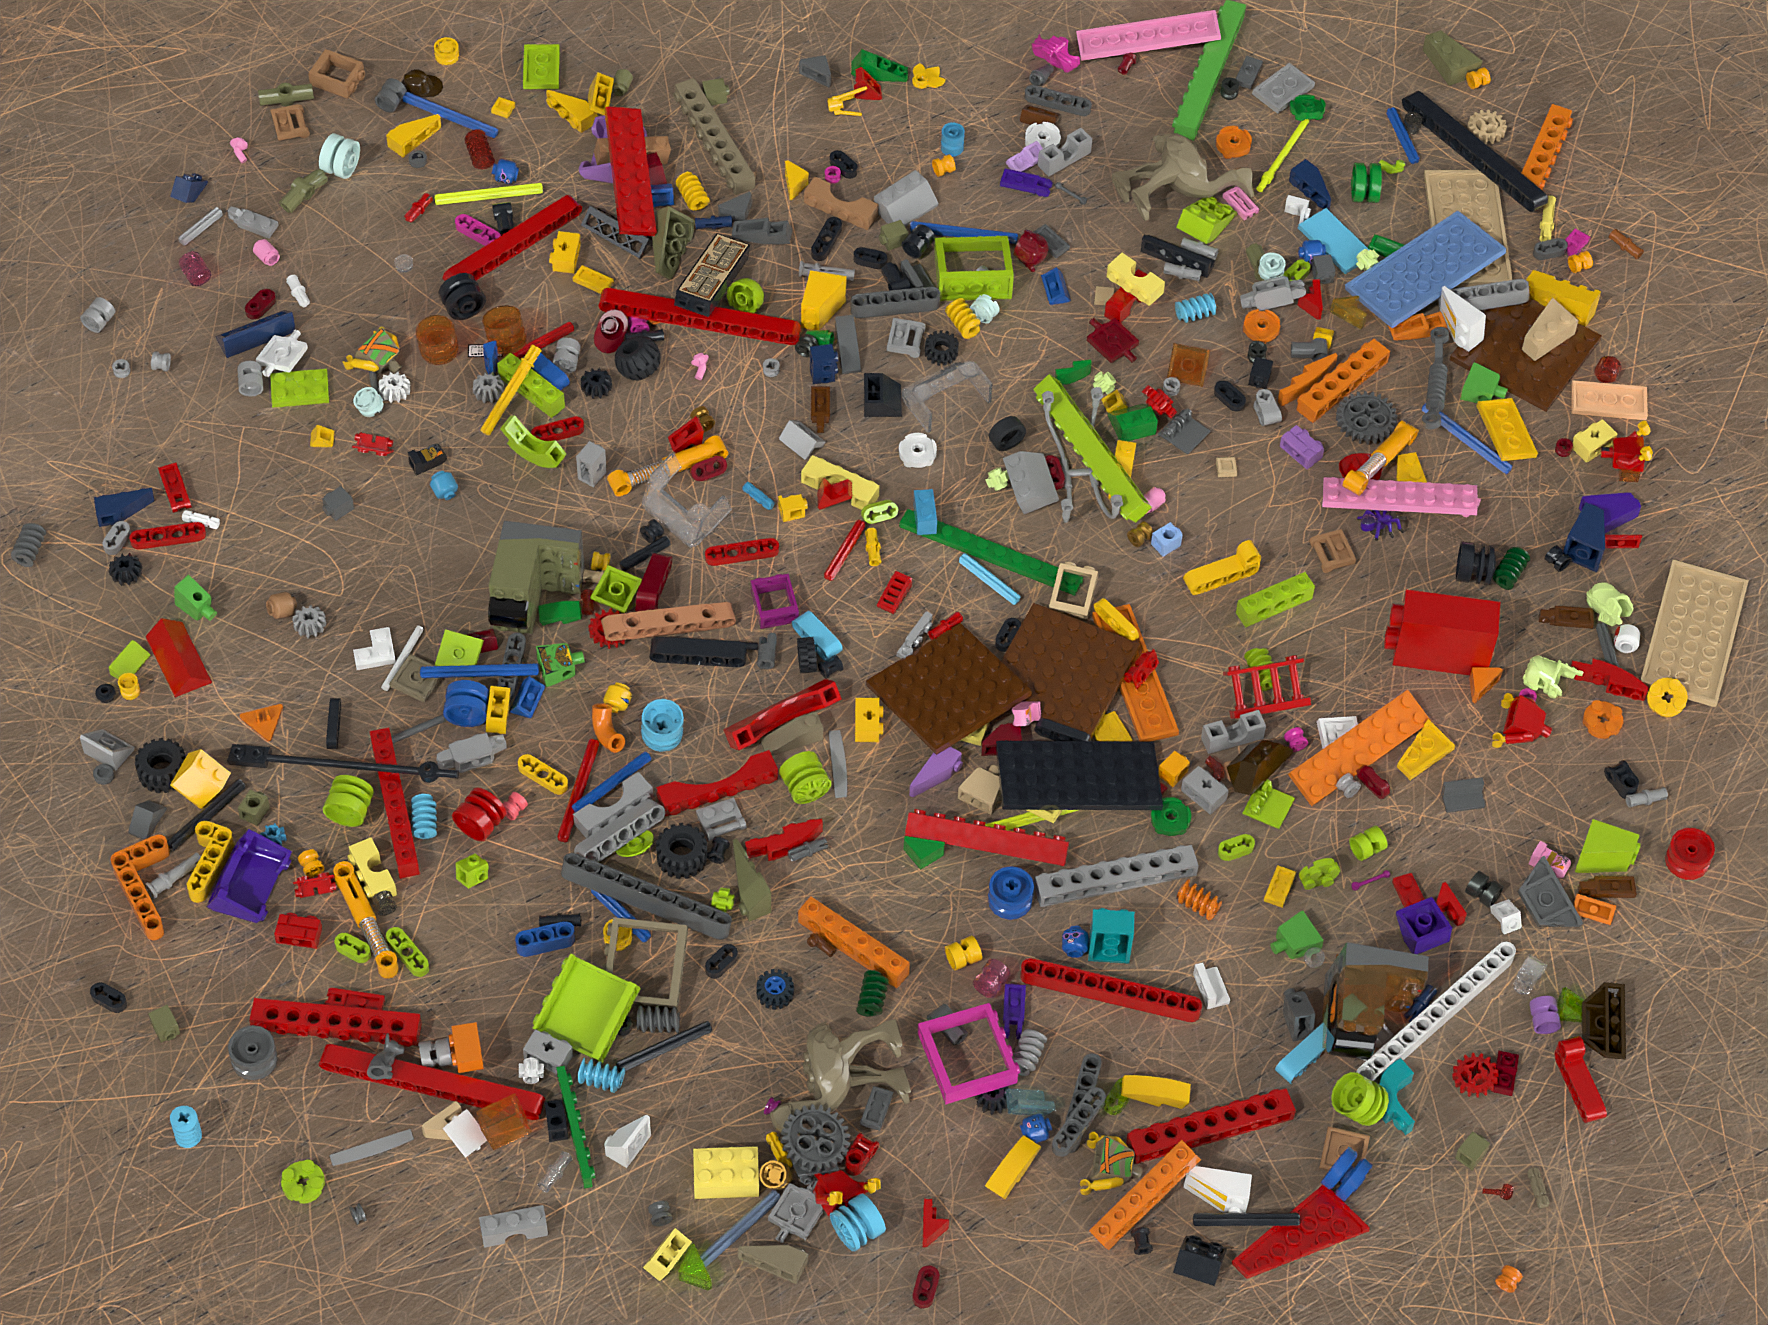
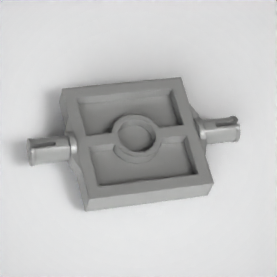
M812 1179L806 1189L799 1188L791 1183L786 1187L768 1216V1221L781 1228L775 1238L778 1242L780 1240V1243H783L789 1233L795 1234L804 1240L807 1239L824 1211L821 1204L815 1202L813 1190L818 1182L817 1180Z

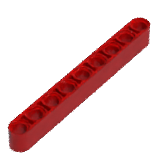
M565 195L446 270L442 279L446 281L456 274L469 273L477 281L578 217L582 212V206L571 195Z
M1033 958L1025 959L1021 964L1020 978L1029 985L1186 1022H1196L1201 1015L1202 1002L1195 996ZM1087 984H1092L1094 987H1089ZM1168 1003H1173L1176 1006H1170Z

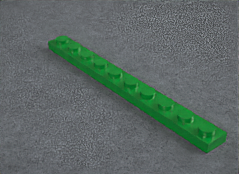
M907 509L899 523V527L917 534L914 511ZM938 520L936 534L920 535L1054 588L1059 568ZM1064 572L1059 590L1076 596L1083 583V577Z

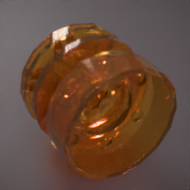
M509 305L492 308L483 316L482 322L487 341L497 342L498 354L514 353L524 347L527 342V336L519 309Z
M430 315L418 323L416 338L422 358L433 365H443L451 362L459 351L456 331L452 321L446 316Z

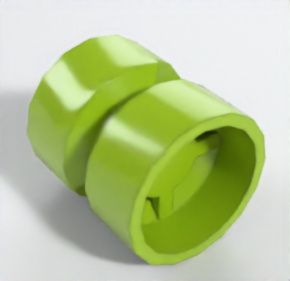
M1375 825L1365 830L1364 833H1359L1349 839L1350 848L1355 857L1360 861L1373 856V853L1377 854L1385 850L1388 846L1384 833Z

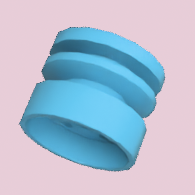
M658 699L648 703L643 709L641 718L642 740L652 750L660 752L670 751L677 747L683 736V711L678 704L667 699Z
M859 1194L848 1202L849 1208L840 1206L838 1210L830 1213V1220L834 1230L851 1251H857L860 1249V1245H866L867 1237L875 1239L886 1230L885 1223L878 1209L864 1194Z

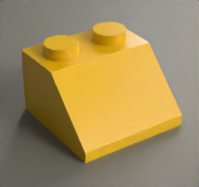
M200 749L187 754L170 786L199 809H202L222 790L231 773Z

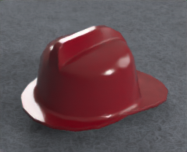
M609 310L601 316L593 339L596 348L602 353H613L621 345L628 327V320L624 313L619 310Z

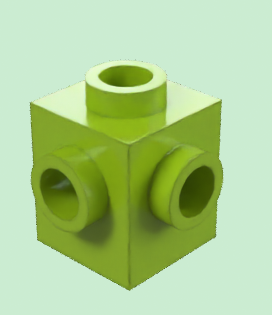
M474 853L456 862V879L468 889L487 880L489 869L487 861Z

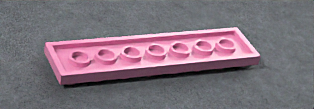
M1215 10L1076 31L1081 61L1122 55L1130 52L1136 53L1221 40Z
M1324 477L1322 507L1477 515V485L1369 479L1366 489L1358 496L1342 486L1345 478Z

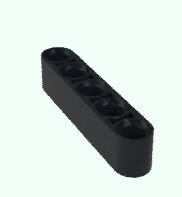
M654 637L651 639L649 658L657 663L743 667L746 663L747 645L739 641Z

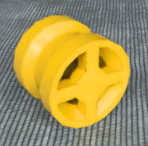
M594 551L592 571L598 569L605 571L607 566L610 565V553L600 554Z

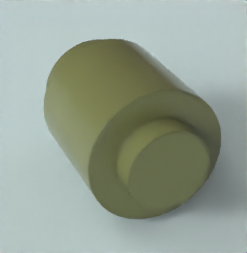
M620 69L616 71L612 87L614 95L623 96L627 93L633 79L632 74L628 70Z

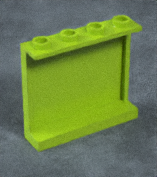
M570 954L562 963L560 975L556 976L552 983L553 989L550 995H546L543 1000L542 1006L544 1007L533 1020V1029L540 1032L545 1031L555 1039L565 1040L572 1046L573 1050L596 1061H601L603 1064L641 988L630 981L623 980Z

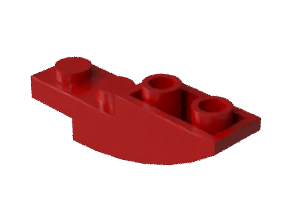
M1594 658L1591 664L1572 660L1570 667L1584 672L1582 676L1575 675L1573 679L1591 682L1595 685L1606 686L1605 692L1615 696L1628 697L1633 700H1645L1648 686L1624 669Z
M822 818L809 819L806 822L797 824L790 823L782 827V834H772L769 837L753 838L746 841L745 851L748 859L767 855L769 862L788 856L790 849L803 845L805 841H814L823 832Z

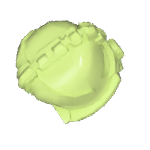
M1607 582L1595 584L1586 593V601L1589 607L1600 614L1598 620L1610 626L1622 624L1620 617H1628L1633 612V604L1629 597L1624 593L1621 594L1614 586Z
M1538 655L1530 659V663L1523 676V683L1533 690L1543 689L1544 693L1548 694L1550 698L1555 699L1558 696H1562V690L1557 686L1561 676L1573 679L1575 675L1582 676L1584 672L1570 667L1566 663L1563 664L1560 660L1556 662Z

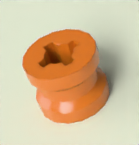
M1505 1265L1501 1270L1502 1274L1497 1276L1495 1282L1502 1290L1513 1293L1516 1290V1284L1522 1280L1523 1276L1516 1268Z

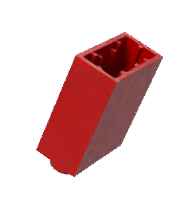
M1406 589L1402 605L1392 603L1389 626L1387 625L1385 632L1384 649L1394 650L1393 666L1470 676L1472 668H1489L1499 634L1501 602Z

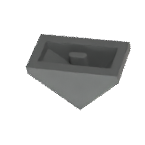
M825 55L805 58L799 61V74L828 88L831 86V72Z
M749 191L718 205V217L731 215L732 222L747 220L752 206L751 192Z
M150 800L135 805L128 833L143 840L149 838L167 808Z

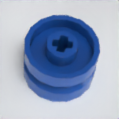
M459 680L450 683L446 688L445 694L446 702L443 709L445 719L461 727H475L483 724L487 717L489 690L486 686L471 680Z
M1010 866L1001 868L993 874L989 883L988 903L994 914L1001 918L1012 920L1019 919L1028 913L1032 906L1034 892L1033 879L1028 872L1021 868Z
M1349 1146L1320 1182L1326 1188L1332 1189L1340 1181L1341 1184L1336 1190V1196L1344 1202L1352 1192L1358 1189L1373 1166L1363 1158L1353 1167L1352 1164L1357 1158V1152Z

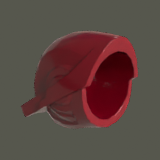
M1025 229L1024 234L1016 244L1013 255L1026 268L1028 267L1031 272H1035L1034 266L1041 263L1048 254V243L1043 236Z

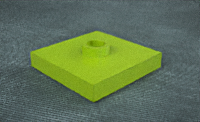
M445 629L435 666L477 665L484 640Z

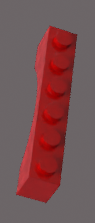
M824 679L723 730L730 747L739 751L757 742L762 736L781 724L806 713L826 708L842 700L835 681Z
M770 750L750 756L737 772L717 782L695 785L673 781L656 787L657 799L659 804L665 809V817L677 815L681 811L695 809L702 804L713 803L720 798L731 797L739 792L752 790L763 784H770L778 780V768Z

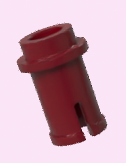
M1130 52L1123 55V60L1117 68L1120 74L1127 75L1131 66L1136 63V55Z

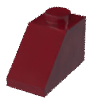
M657 152L647 154L650 184H667L663 165Z
M1013 723L1000 724L982 742L981 756H995L996 741H1022L1021 726H1014Z

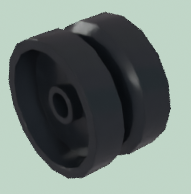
M459 273L451 276L440 286L438 291L439 298L446 307L448 314L455 320H466L473 317L482 310L486 303L484 292L479 287L474 276L469 273Z

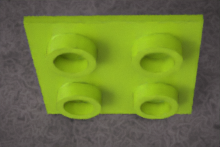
M1267 779L1251 795L1242 814L1280 829L1295 798L1273 789L1272 782Z

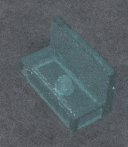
M1007 1089L1005 1091L1008 1114L1032 1116L1040 1113L1046 1116L1055 1110L1054 1101H1045L1043 1091Z

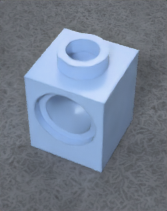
M1170 522L1152 533L1151 545L1164 557L1181 546L1182 532Z

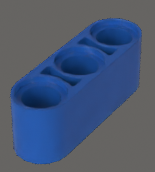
M540 352L533 364L534 367H531V369L561 391L570 384L569 378Z
M566 921L521 931L515 937L516 951L520 956L529 957L571 947L575 942L574 926Z

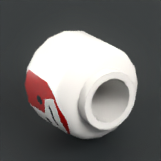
M1630 624L1619 626L1614 635V646L1616 649L1623 653H1631L1638 649L1640 644L1638 628Z

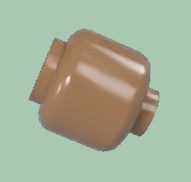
M288 592L270 595L269 600L266 602L268 614L275 619L292 616L295 608H297L295 597H292Z

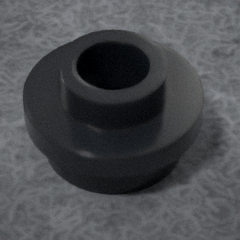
M102 684L96 689L95 695L102 703H109L114 699L116 691L112 685Z

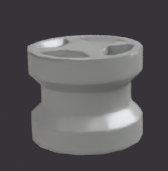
M154 351L151 358V369H162L168 372L171 363L170 353L160 354Z
M1347 773L1339 779L1336 787L1344 792L1346 798H1351L1359 791L1361 784L1355 781L1350 773Z

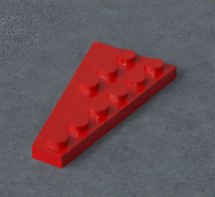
M1322 1185L1289 1212L1300 1214V1225L1273 1226L1232 1260V1265L1248 1279L1369 1232L1370 1227L1336 1196L1331 1189Z

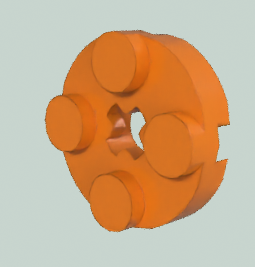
M1227 126L1220 130L1216 137V147L1223 154L1224 158L1241 157L1250 152L1252 137L1247 130L1238 129V126Z
M1259 309L1252 310L1245 316L1243 332L1251 340L1261 341L1266 344V342L1274 340L1279 335L1280 319L1270 310L1265 309V312L1259 311ZM1258 324H1260V325L1265 324V327H1264V328H1261V327H1259Z
M1595 700L1584 712L1583 725L1588 728V732L1592 736L1607 739L1614 734L1617 735L1623 725L1622 709L1609 702ZM1599 717H1604V718H1606L1608 721H1605L1604 723H1602V722H1600L1601 719H1600Z

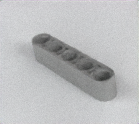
M1525 279L1451 289V291L1478 310L1526 303L1530 298L1529 283ZM1441 297L1438 298L1439 310L1441 305Z
M646 799L576 845L574 853L599 862L660 822L665 816V809L655 801Z

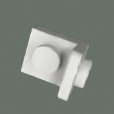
M1288 195L1284 212L1300 216V224L1309 218L1311 211L1308 208L1309 200Z
M1509 899L1490 906L1491 913L1501 923L1503 934L1522 927L1520 911Z

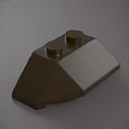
M1260 740L1248 745L1227 766V772L1234 792L1251 796L1293 754V749L1269 740Z
M1604 982L1581 1004L1582 1040L1604 1058L1626 1059L1625 984Z

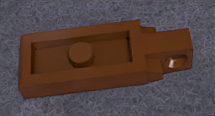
M811 386L812 423H817V433H824V423H829L830 386Z
M1555 606L1554 608H1549V610L1541 609L1538 615L1539 622L1549 623L1552 626L1593 629L1594 627L1593 608Z
M1594 876V878L1588 879V881H1580L1577 887L1578 894H1590V897L1635 898L1637 895L1633 876Z

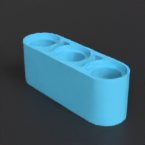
M806 611L792 621L794 630L801 638H814L815 651L824 661H828L833 655H837L843 650L840 641L811 611Z

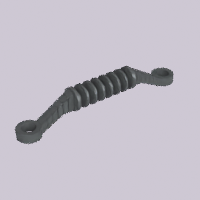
M1436 327L1430 332L1431 341L1435 344V361L1429 368L1426 409L1428 412L1422 416L1423 427L1430 430L1441 426L1439 412L1443 411L1445 406L1448 368L1443 364V344L1449 341V331L1444 327Z

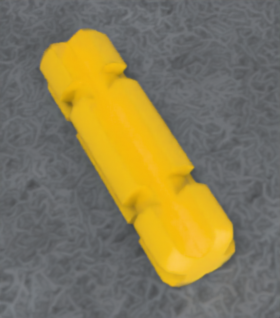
M774 1131L768 1133L766 1141L771 1146L777 1161L784 1162L792 1168V1161L790 1158H787L788 1153L782 1150L784 1146L779 1140L777 1133Z

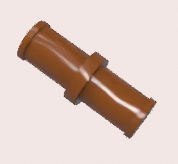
M1614 229L1608 237L1618 244L1622 251H1627L1636 260L1644 252L1643 249L1632 242L1630 237L1627 238L1617 229Z

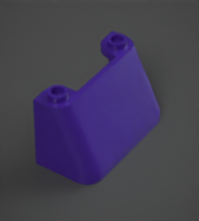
M248 829L235 844L206 907L215 912L253 923L263 922L268 913L265 903L279 873L282 870L286 871L292 861L289 859L292 851Z

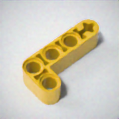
M1246 540L1239 544L1236 555L1190 570L1183 576V580L1191 594L1198 595L1254 575L1259 570L1261 555L1251 540Z
M201 821L195 827L198 843L206 847L187 882L189 898L195 903L203 902L208 897L234 848L231 830L209 821Z

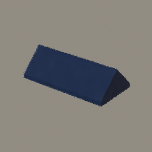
M283 310L215 337L226 358L268 343L274 335L284 337L292 334L295 330L293 313Z

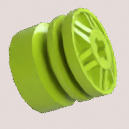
M805 751L795 754L787 759L779 769V774L784 784L788 787L793 801L797 804H807L816 801L825 795L831 787V780L827 776V772L822 768V763L815 752Z
M336 776L329 790L330 794L324 803L323 813L331 821L343 826L357 827L362 825L367 814V807L370 805L374 794L373 788L369 783L355 776Z
M1355 1072L1343 1075L1335 1084L1331 1095L1335 1111L1365 1126L1377 1123L1384 1116L1389 1103L1388 1093L1383 1086Z

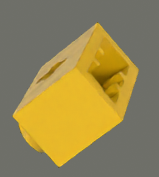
M558 231L557 238L553 240L554 252L550 253L549 258L553 271L575 274L581 247L579 233Z
M490 686L486 732L506 734L510 688Z
M855 698V742H879V734L883 735V723H879V718H883V706H879V698Z

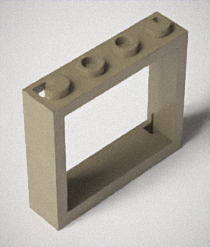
M613 917L612 923L608 924L607 935L610 936V943L605 945V956H608L607 964L603 963L602 967L603 970L613 974L619 927L678 933L669 999L637 996L632 1006H650L651 1008L659 1006V1009H664L666 1006L668 1010L676 1007L678 1011L688 926Z

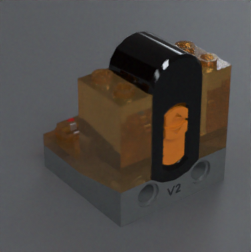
M1347 942L1325 974L1322 1015V1048H1325L1323 1052H1327L1329 1055L1364 1061L1371 1059L1375 1050L1377 1035L1384 1027V1009L1402 1012L1410 1008L1414 997L1421 993L1428 979L1429 956Z

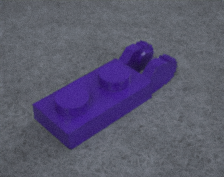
M1006 168L1000 181L1001 187L1036 193L1041 197H1048L1050 194L1049 188H1052L1053 185L1052 180Z
M1005 984L1003 1024L1006 1039L1010 1035L1009 1024L1017 1025L1016 1037L1017 1039L1021 1038L1022 1025H1024L1026 985Z

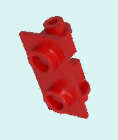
M362 432L355 434L354 440L357 443L352 445V448H357L358 452L369 453V451H374L376 455L387 456V454L394 451V449H389V447L393 446V440L390 437L376 435V440L373 442V434Z
M1152 649L1151 652H1143L1135 662V666H1132L1124 674V680L1127 683L1133 682L1137 690L1159 664L1155 649Z
M325 872L317 874V878L309 879V876L297 878V881L293 882L294 886H298V889H294L295 896L300 897V899L315 896L313 888H318L319 895L333 893V890H337L336 883L331 882L332 879H335L334 875Z

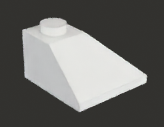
M645 1115L618 1129L613 1136L610 1135L604 1144L606 1156L627 1168L651 1136L650 1117Z

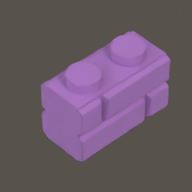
M1296 425L1281 437L1280 447L1305 469L1308 470L1314 463L1316 464L1322 459L1324 452L1322 443L1311 438L1307 430L1301 429Z

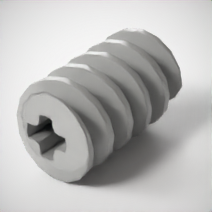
M1026 1029L1022 1032L1012 1057L1013 1061L1018 1063L1020 1068L1019 1075L1029 1076V1071H1035V1064L1039 1062L1038 1057L1041 1056V1050L1044 1049V1043L1047 1042L1045 1035L1032 1029Z

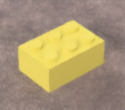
M758 1147L693 1149L695 1199L759 1197Z

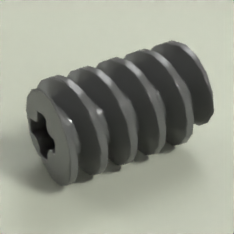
M26 523L22 526L19 537L11 552V558L17 564L24 567L33 566V561L39 552L38 548L41 547V542H43L46 535V530L42 526L35 523Z
M639 1006L637 1011V1032L639 1027H641L642 1032L645 1033L649 1027L651 1033H654L656 1027H658L659 1033H662L666 1027L667 1032L671 1033L674 1027L676 1033H679L680 1012L677 1013L676 1007H673L671 1013H669L666 1006L663 1012H660L659 1006H656L654 1012H652L650 1006L647 1007L646 1012L643 1011L642 1006Z

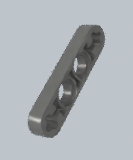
M1030 85L1025 89L1024 98L1027 102L1079 116H1087L1091 113L1092 103L1086 98L1036 85ZM1051 96L1054 100L1049 101L1045 97ZM1069 101L1071 102V104L1064 105L1062 102Z
M513 633L509 636L502 664H522L526 649V639L523 634ZM516 641H520L517 645V649H515L514 643H516ZM510 656H517L519 658L516 662L508 660ZM499 676L497 687H506L508 685L511 701L515 696L519 676H514L513 678Z
M1097 1087L1091 1088L1052 1141V1151L1055 1155L1059 1157L1068 1155L1104 1106L1106 1094L1102 1089ZM1098 1095L1100 1098L1099 1100H1095L1092 1107L1090 1105L1092 1103V1097H1096ZM1081 1110H1087L1090 1112V1116L1082 1118L1078 1113ZM1069 1126H1076L1079 1132L1071 1134L1067 1131V1128ZM1067 1138L1065 1147L1059 1149L1058 1144L1061 1145L1064 1139Z

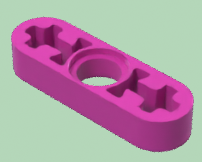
M460 214L455 218L457 231L484 246L494 241V238L497 239L501 236L498 231L469 215ZM476 229L483 230L480 234H475L473 231Z

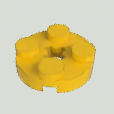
M1661 678L1655 681L1650 686L1647 694L1649 708L1664 718L1678 715L1685 708L1688 699L1685 687L1679 680L1672 678ZM1666 692L1673 697L1669 703L1666 700H1662Z

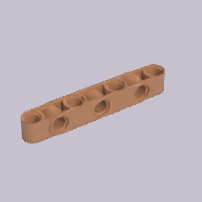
M721 602L609 615L604 617L601 623L606 640L617 641L728 628L736 623L731 603Z

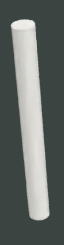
M417 626L381 686L383 690H389V683L412 651L424 630L423 627Z

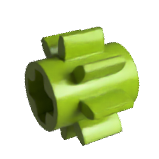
M721 887L719 892L714 891L711 906L726 913L727 909H733L735 895L730 894V889Z

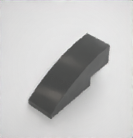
M769 218L734 221L732 230L733 238L760 244H790L792 228L788 220L770 222Z
M835 316L837 347L842 374L860 373L861 367L854 316Z

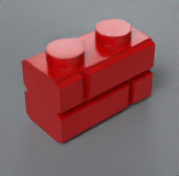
M291 912L279 914L274 932L276 943L317 949L322 933L321 919L312 915L300 917Z

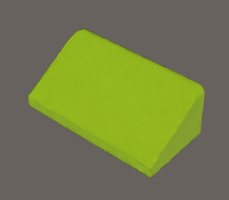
M131 640L109 666L110 675L118 679L124 673L135 674L150 657V654L137 642Z

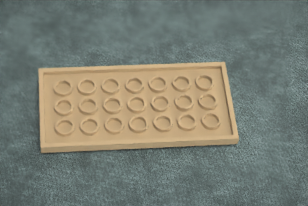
M1425 170L1424 181L1431 228L1456 211H1459L1506 248V254L1456 287H1470L1512 280L1499 187L1479 170Z
M1673 560L1640 680L1650 689V686L1661 678L1677 679L1685 687L1688 700L1716 707L1749 580Z

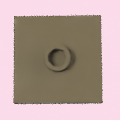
M409 654L389 684L391 688L425 702L441 678H421V667L435 665Z

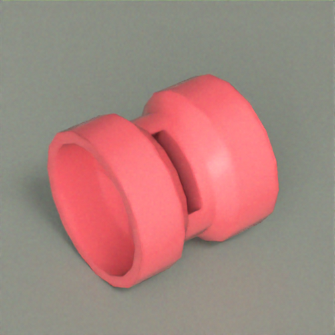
M513 792L508 797L509 800L503 802L507 812L506 817L510 820H515L519 815V811H523L528 806L525 798L517 792Z

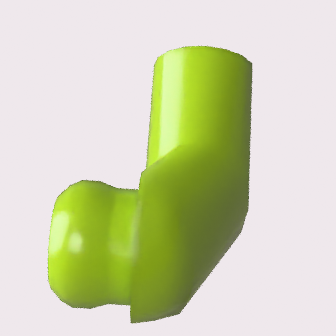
M1382 159L1379 162L1381 169L1389 174L1402 172L1406 165L1403 160H1397L1396 164H1390Z

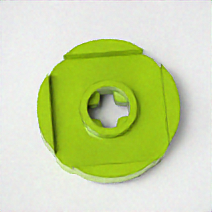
M1332 858L1319 859L1314 861V866L1309 869L1305 866L1300 871L1299 878L1305 890L1322 885L1323 887H1329L1334 883L1333 879L1339 875L1340 868L1337 861L1334 862Z
M304 1160L291 1164L282 1172L281 1186L283 1193L289 1200L305 1204L316 1200L321 1195L322 1189L325 1186L323 1171L318 1165L314 1164L311 1160ZM302 1178L308 1179L305 1186L297 1183Z

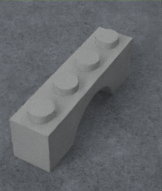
M639 772L622 782L623 795L616 804L609 807H597L589 803L573 814L574 825L585 838H588L642 801L653 799V787Z

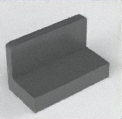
M908 259L901 261L900 272L903 277H907L911 288L934 287L921 264L911 266Z
M1483 777L1443 782L1441 796L1446 812L1485 808L1482 794L1484 787Z

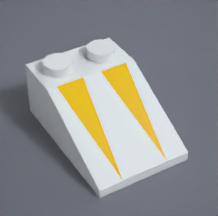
M1443 286L1440 311L1454 342L1469 352L1484 340L1486 315L1446 286Z
M1195 1166L1186 1174L1184 1188L1222 1213H1246L1252 1175Z

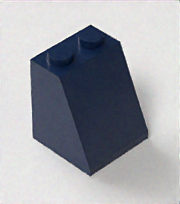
M1586 502L1568 534L1563 553L1568 554L1572 558L1571 562L1597 573L1605 551L1604 510Z

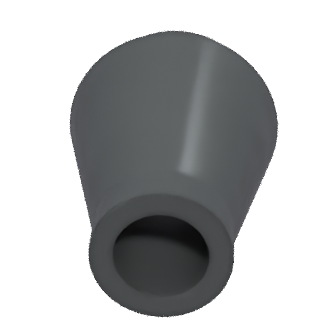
M1046 64L1033 70L1029 76L1030 82L1036 86L1044 85L1048 77L1053 73V67L1050 64Z

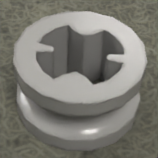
M769 358L763 362V373L767 377H775L779 374L780 364L778 360Z
M119 359L113 363V373L116 377L125 378L130 374L128 361Z
M1174 377L1166 378L1163 383V392L1168 396L1177 395L1180 390V381Z

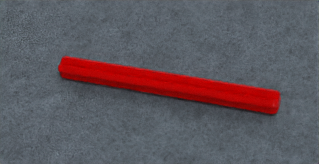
M590 739L588 741L557 836L560 842L566 843L569 840L574 824L573 814L575 813L572 805L583 797L599 748L598 740Z

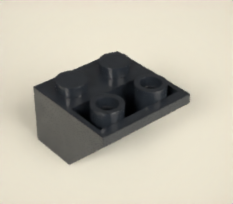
M864 373V417H902L901 384L883 373Z
M1185 1236L1173 1273L1215 1286L1227 1248H1224L1217 1242L1208 1243L1202 1241L1198 1236Z

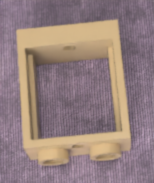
M1072 562L1060 563L1049 609L1067 616L1088 620L1098 579V571H1095V568L1090 566H1084V568L1077 567ZM1064 572L1091 577L1084 607L1057 601Z

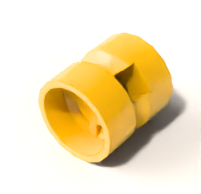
M972 935L962 939L960 944L954 942L945 946L947 960L954 971L966 967L967 963L973 964L982 960L981 949L977 940Z

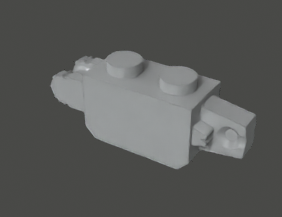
M1285 276L1255 282L1252 286L1253 291L1240 296L1242 308L1257 307L1259 311L1292 304L1294 303L1293 299L1306 295L1305 283L1302 280L1289 281L1288 277Z
M487 733L476 734L468 739L457 740L449 744V749L437 754V765L439 769L455 767V770L463 773L491 764L494 760V754L507 748L503 734L488 737Z

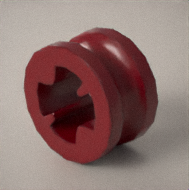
M1567 438L1559 439L1555 447L1556 454L1561 457L1569 456L1573 448L1572 441Z

